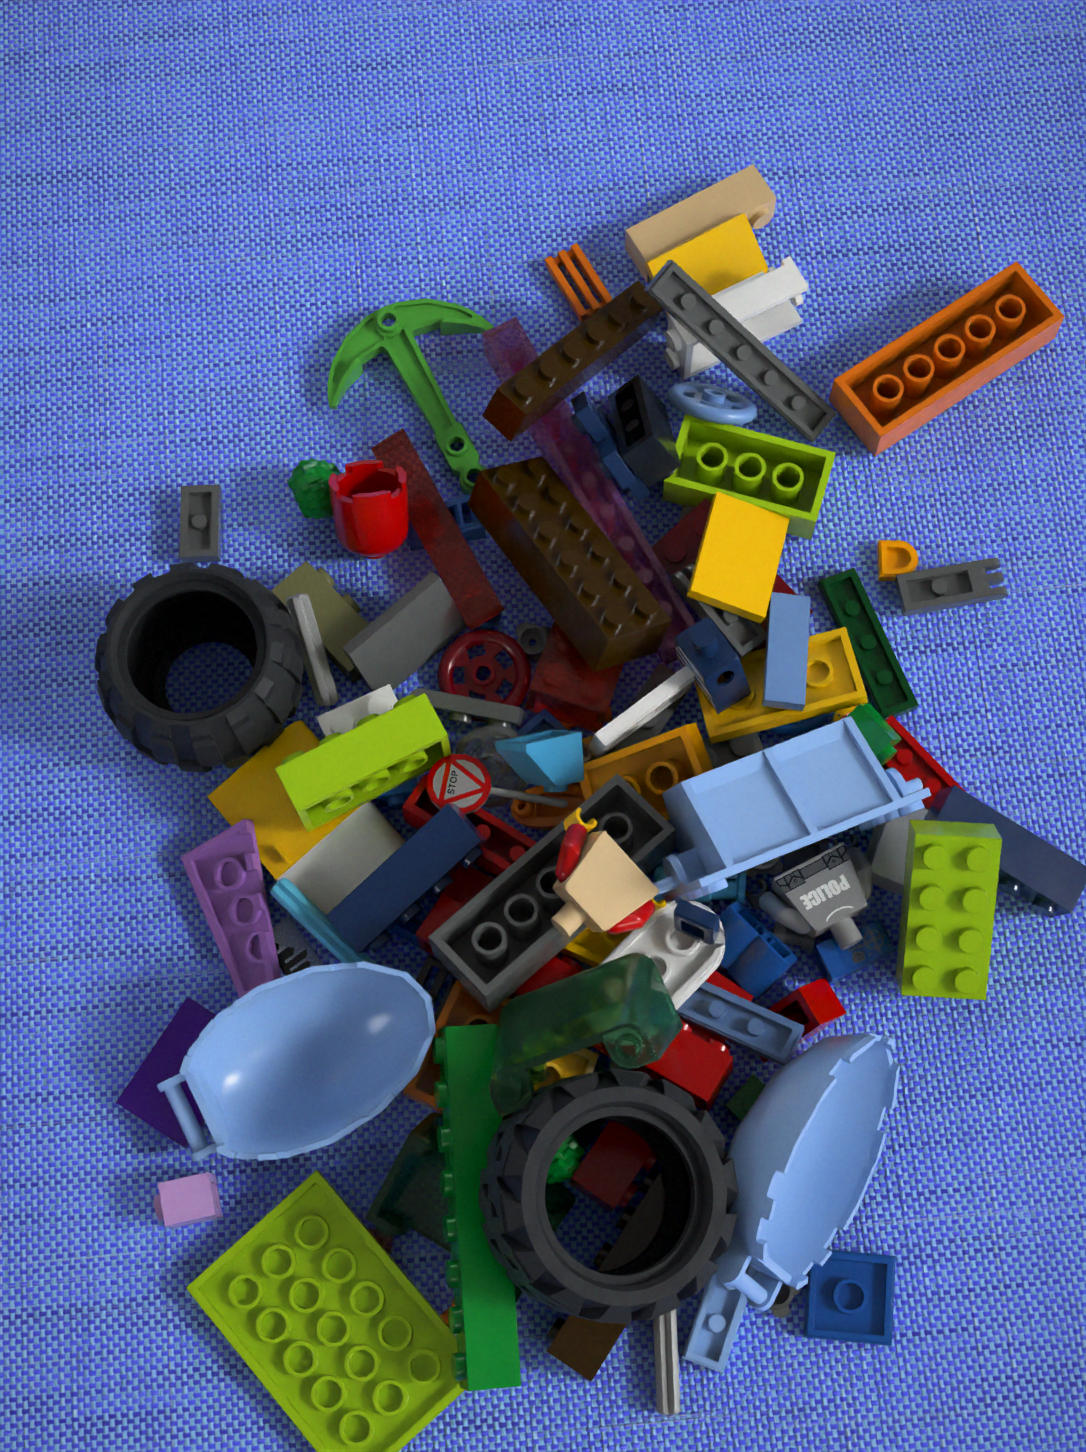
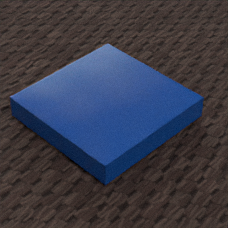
M830 1250L832 1254L821 1267L814 1264L806 1275L808 1276V1283L806 1284L803 1337L892 1346L896 1256Z

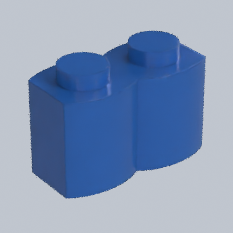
M740 901L729 905L719 916L725 936V953L718 967L723 966L733 977V983L758 999L765 995L798 959L777 936L766 928L763 922Z

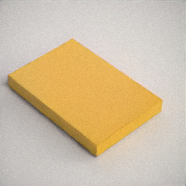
M739 213L644 263L652 280L668 260H673L711 296L762 271L764 274L768 271L767 263L745 213Z
M717 491L711 502L687 597L761 624L766 617L790 518Z

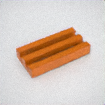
M578 243L571 245V250L567 252L564 249L559 251L558 256L555 258L549 256L545 259L547 270L581 323L613 300ZM572 260H575L578 266L580 267L581 271L587 278L593 290L599 297L601 301L600 303H598L595 297L593 296L592 292L586 285L580 273L574 266ZM564 265L590 306L589 309H584L559 269L560 266Z

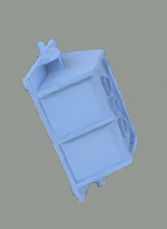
M849 716L682 781L663 792L662 796L670 824L676 829V845L679 854H672L663 858V869L666 878L653 884L660 890L657 895L662 894L665 901L673 899L677 903L682 899L688 902L728 887L727 877L858 825L860 831L925 808L921 799L931 796L929 788L923 789V784L919 778L905 782L902 775L895 768L884 770L854 720Z

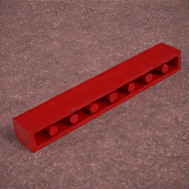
M442 893L415 934L420 948L433 955L428 936L469 901L461 897H456L453 900ZM554 956L508 997V999L535 1011L534 1014L631 1070L647 1073L656 1080L665 1079L687 1092L693 1098L696 1107L707 1112L733 1071V1057L729 1055L730 1051L726 1046L714 1039L708 1038L704 1041L691 1034L692 1029L686 1023L674 1017H671L669 1021L666 1020L653 1035L638 1043L615 1044L596 1035L585 1021L581 1003L583 986L588 975L582 972L583 969L577 962L566 956H561L560 959Z

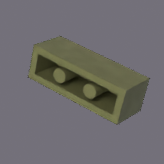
M306 560L272 589L271 592L278 597L280 604L288 614L286 605L288 597L298 593H306L309 596L328 659L354 684L361 677L344 653L342 647L371 624L373 620L367 623L358 614L361 612L358 604L347 593L341 597L333 588L335 582L322 567L315 570Z

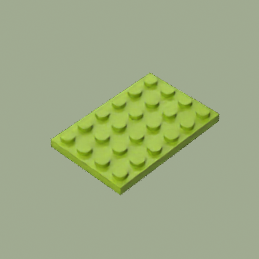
M318 1170L186 1287L317 1452H399L465 1391L460 1388L459 1381H454L451 1369L452 1353H457L456 1334H451L449 1325Z

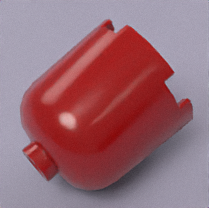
M361 460L346 464V472L338 476L332 473L328 484L335 532L341 545L347 551L368 559H379L397 550L406 540L409 526L407 473L399 465L396 466L395 470L383 468L382 460Z

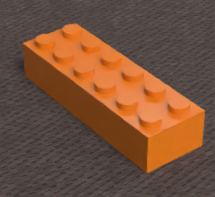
M1016 261L835 378L829 401L875 457L1055 339L1065 316Z

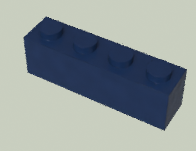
M955 785L937 792L924 820L995 825L1002 838L998 889L1011 896L1023 897L1032 903L1031 908L1035 912L1049 918L1073 912L1086 885V866Z
M447 803L334 907L326 917L358 954L367 952L370 949L373 953H376L393 938L389 933L392 928L400 921L406 925L423 910L420 903L429 894L432 893L434 897H437L454 882L450 877L453 872L461 865L468 869L482 857L484 851L481 847L488 840L456 804Z

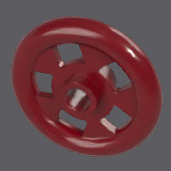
M491 629L474 630L455 639L445 650L438 667V686L440 692L468 697L470 691H473L479 695H486L485 701L519 707L530 687L531 666L527 654L511 636ZM477 645H484L486 655L477 656L470 660L467 650ZM503 651L513 661V664L505 670L495 659ZM465 667V683L454 684V668ZM482 668H487L491 672L490 677L485 681L477 679V672ZM503 680H507L514 685L505 699L495 694V691L502 685ZM472 718V721L488 722L487 720Z

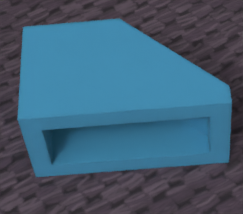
M550 729L495 742L496 751L526 784L542 785L544 792L567 791L568 784L584 780L582 732Z

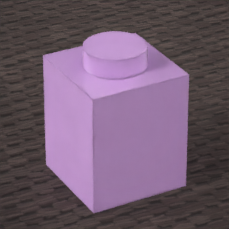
M205 1172L158 1183L159 1194L154 1195V1208L157 1219L159 1221L164 1220V1226L174 1229L223 1218L216 1175Z

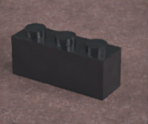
M636 375L607 397L621 458L650 488L658 481L670 477L681 464L665 404L643 379Z

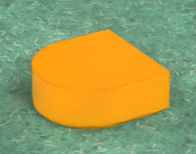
M878 540V581H894L896 575L915 571L918 564V555L911 544L901 540Z

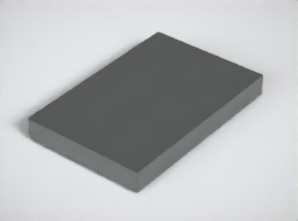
M432 571L343 646L342 649L370 692L388 684L394 690L468 626L441 578Z

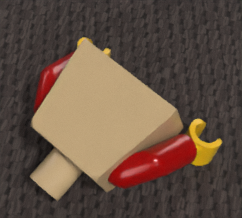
M578 807L563 823L566 833L561 843L555 868L557 881L553 886V890L566 904L550 919L552 924L560 933L568 938L583 923L593 932L606 931L612 935L642 928L656 910L666 906L665 899L657 902L654 900L653 897L660 890L606 831L592 832L588 836V832L597 825V821L592 818L585 824L580 818L582 809Z

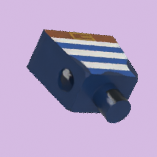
M709 617L704 618L674 638L678 660L683 667L687 665L695 674V684L717 715L751 694L738 655ZM723 673L724 678L728 680L718 684L717 679Z

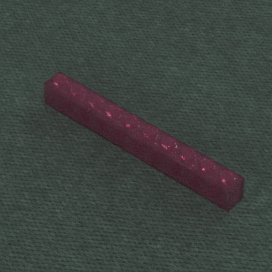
M516 317L482 333L484 354L501 384L539 356ZM563 400L529 427L528 431L548 464L671 618L672 622L656 652L663 665L666 666L678 660L674 638L696 623L613 481H609L601 471L597 463L599 458L586 435L583 436L576 428L571 419L573 413L566 401Z

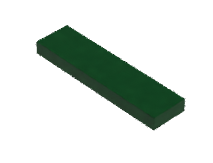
M855 568L819 580L817 587L836 628L846 627L865 691L873 708L884 720L891 715L896 718L917 710L919 704Z

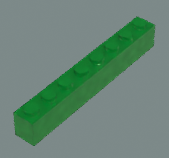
M483 1024L443 1027L437 1030L438 1037L432 1040V1058L434 1064H440L441 1081L435 1082L434 1095L436 1107L442 1108L443 1125L438 1126L437 1142L439 1152H445L446 1170H441L440 1189L442 1197H448L449 1215L443 1216V1235L446 1243L451 1242L452 1256L451 1261H446L445 1267L448 1288H454L455 1306L449 1307L448 1310L450 1332L457 1336V1353H452L451 1356L452 1375L454 1381H459L460 1388L467 1391L521 1386L514 1283L505 1274L507 1270L495 1259L490 1250L482 1228V1223H486V1219L479 1207L478 1201L481 1169L487 1167V1148L503 1121L497 1025Z

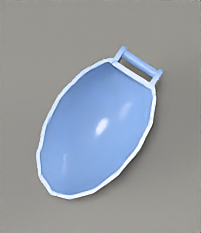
M361 961L312 966L259 985L233 1002V1004L219 1012L199 1034L197 1040L189 1048L187 1055L184 1056L180 1073L157 1084L160 1093L165 1092L193 1151L190 1154L192 1162L194 1163L215 1152L232 1159L238 1158L241 1160H278L280 1158H289L333 1144L381 1113L417 1075L436 1033L432 997L408 972ZM185 1080L215 1141L210 1145L180 1085Z
M871 1033L822 1038L772 1075L735 1130L726 1158H732L734 1162L738 1196L730 1208V1213H737V1219L730 1245L727 1251L721 1255L717 1263L719 1267L715 1274L717 1279L724 1285L734 1286L747 1297L749 1305L758 1311L769 1309L774 1303L783 1283L797 1290L808 1283V1276H806L808 1271L814 1264L821 1267L832 1254L826 1248L832 1241L838 1228L846 1231L858 1210L886 1139L887 1132L880 1130L886 1107L894 1109L896 1103L900 1064L893 1062L891 1051L896 1046L894 1039ZM748 1265L758 1270L754 1279L745 1273Z

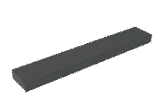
M668 260L643 290L807 441L813 442L837 413L673 260Z

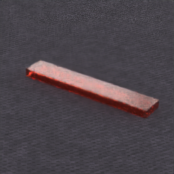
M402 428L372 447L371 450L376 459L383 461V468L395 470L396 466L399 465L407 473L409 520L467 626L473 630L504 611L505 608L406 431Z

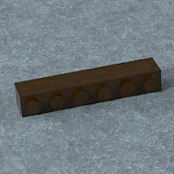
M637 280L497 387L482 416L507 440L512 442L647 335L663 308L643 291L646 287Z
M724 1151V1157L726 1158L728 1153ZM653 1168L650 1170L639 1188L645 1194L639 1206L635 1209L628 1205L615 1226L622 1233L613 1246L605 1242L592 1264L599 1268L597 1272L616 1269L629 1263L639 1256L655 1237L662 1222L666 1203V1189L662 1170L660 1172ZM571 1315L565 1321L558 1316L545 1337L551 1343L547 1352L591 1382L627 1324L601 1323Z

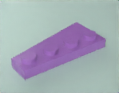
M243 819L180 857L239 998L259 985L281 978L254 823L251 819Z

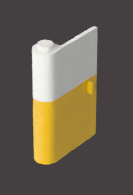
M299 720L287 726L269 748L265 745L249 759L250 761L243 764L207 797L231 826L243 819L253 820L261 863L277 882L282 878L289 879L327 915L406 841L372 801L307 833L275 768L282 765L283 759L298 751L306 753L320 746V740L303 721Z

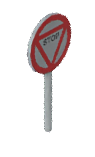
M451 754L439 759L431 767L427 776V793L431 802L439 810L447 803H453L467 815L481 808L487 802L489 795L562 808L568 805V802L563 799L491 787V776L486 766L477 758L467 754Z

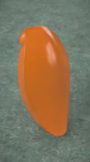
M568 784L567 791L544 792L543 786L540 785L527 789L524 793L563 799L568 802L567 807L562 808L514 799L511 804V813L521 825L531 829L547 831L555 828L586 800L580 786Z

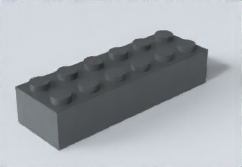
M618 773L579 806L582 809L580 818L585 824L592 818L597 821V825L588 832V836L592 832L606 831L645 875L655 868L664 857H667L676 849V829ZM564 820L428 936L433 955L489 1013L587 928L583 923L568 938L560 933L550 920L566 904L553 890V886L557 881L555 868L561 843L566 833L563 824Z

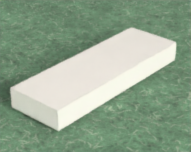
M687 665L597 731L588 748L597 758L602 757L687 693L695 680V674Z

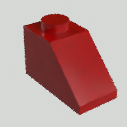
M825 977L797 988L768 1009L804 1026V1032L799 1043L846 1014L845 1009ZM759 1055L763 1063L769 1061L768 1059Z

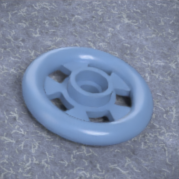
M683 382L673 385L667 392L668 401L674 408L701 420L719 424L741 425L751 422L757 415L756 406L751 400L737 392L719 386Z

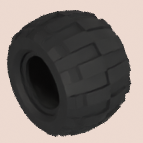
M193 562L170 565V572L154 578L149 573L133 583L134 591L124 601L118 598L105 618L107 630L106 633L100 634L97 640L95 669L99 673L97 691L104 711L110 717L122 737L127 739L141 754L162 765L175 764L181 770L189 772L209 773V771H212V767L226 765L227 768L232 769L250 761L248 756L266 745L269 748L284 732L283 724L286 719L292 718V715L295 716L304 690L302 687V676H304L306 669L303 645L291 615L285 611L278 597L257 580L245 579L238 570L210 563L208 568H199ZM220 642L233 646L247 657L253 668L252 673L243 688L233 698L216 708L204 712L189 714L175 713L166 697V678L170 667L184 651L201 643Z

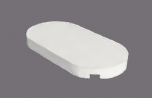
M688 901L693 905H696L702 909L714 913L709 907L705 906L702 903L696 901ZM666 902L665 907L656 910L642 928L633 930L587 977L583 986L581 1003L585 1021L590 1029L602 1039L615 1044L638 1043L653 1035L720 965L725 953V936L721 921L720 933L714 944L709 945L675 930L674 910L678 902Z

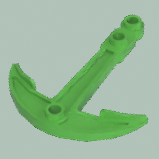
M424 298L395 302L382 307L366 316L344 338L332 361L329 372L327 390L329 408L337 409L346 391L363 374V364L378 354L385 353L435 434V443L453 475L459 477L461 491L465 495H469L472 493L475 483L470 482L467 479L468 476L473 473L479 474V471L486 470V468L479 465L480 458L463 425L455 420L414 337L440 329L443 336L462 333L492 335L494 326L474 311L456 303ZM388 319L395 320L392 326L382 324L383 321ZM454 442H461L464 445L459 451H454L450 448Z

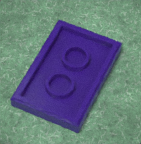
M188 996L116 1101L117 1104L186 1149L189 1146L187 1138L165 1092L160 1093L157 1084L180 1073L184 1056L187 1055L189 1048L197 1040L199 1034L208 1023L216 1017V1014ZM185 1080L180 1085L200 1127H202L205 1120Z

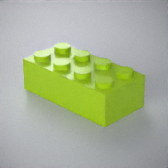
M687 414L684 415L675 444L681 466L664 480V501L696 507L705 498L711 503L718 491L790 518L787 534L809 540L812 539L836 452L734 425L713 423Z
M425 693L417 697L415 695L403 697L393 705V709L381 715L377 713L370 714L358 721L356 728L344 734H341V732L330 734L319 742L320 746L306 753L304 751L295 752L283 759L281 766L275 768L307 833L426 773L439 759L452 754L448 734Z
M909 819L895 974L901 995L986 1000L1002 838L994 824Z

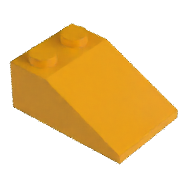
M695 722L584 763V780L579 781L585 800H587L618 773L666 820H669L662 793L682 781L713 770V766Z

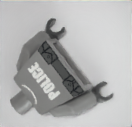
M849 835L850 845L847 846L843 842L839 844L838 840L835 839L833 841L834 847L775 877L771 885L773 892L770 891L764 879L757 880L761 889L759 893L751 894L747 889L745 890L749 904L756 910H763L773 920L798 934L807 933L812 939L831 931L841 950H845L860 942L863 937L852 918L864 912L867 907L866 901L871 897L872 866L861 849H859L857 835Z

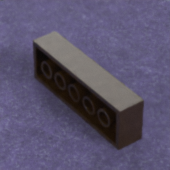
M540 456L479 471L467 505L592 671L597 672L656 653L672 622L671 618L545 458Z

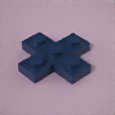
M584 391L572 398L571 402L575 414L571 416V419L583 436L588 433L594 445H592V448L599 458L597 463L609 481L615 479L623 493L626 494L631 491L638 502L651 495L650 488L621 458L614 425L601 407L596 408Z

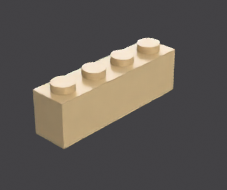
M754 164L626 229L625 250L648 283L651 279L645 268V262L739 213L746 214L751 228L759 229L764 227L774 217L776 196Z

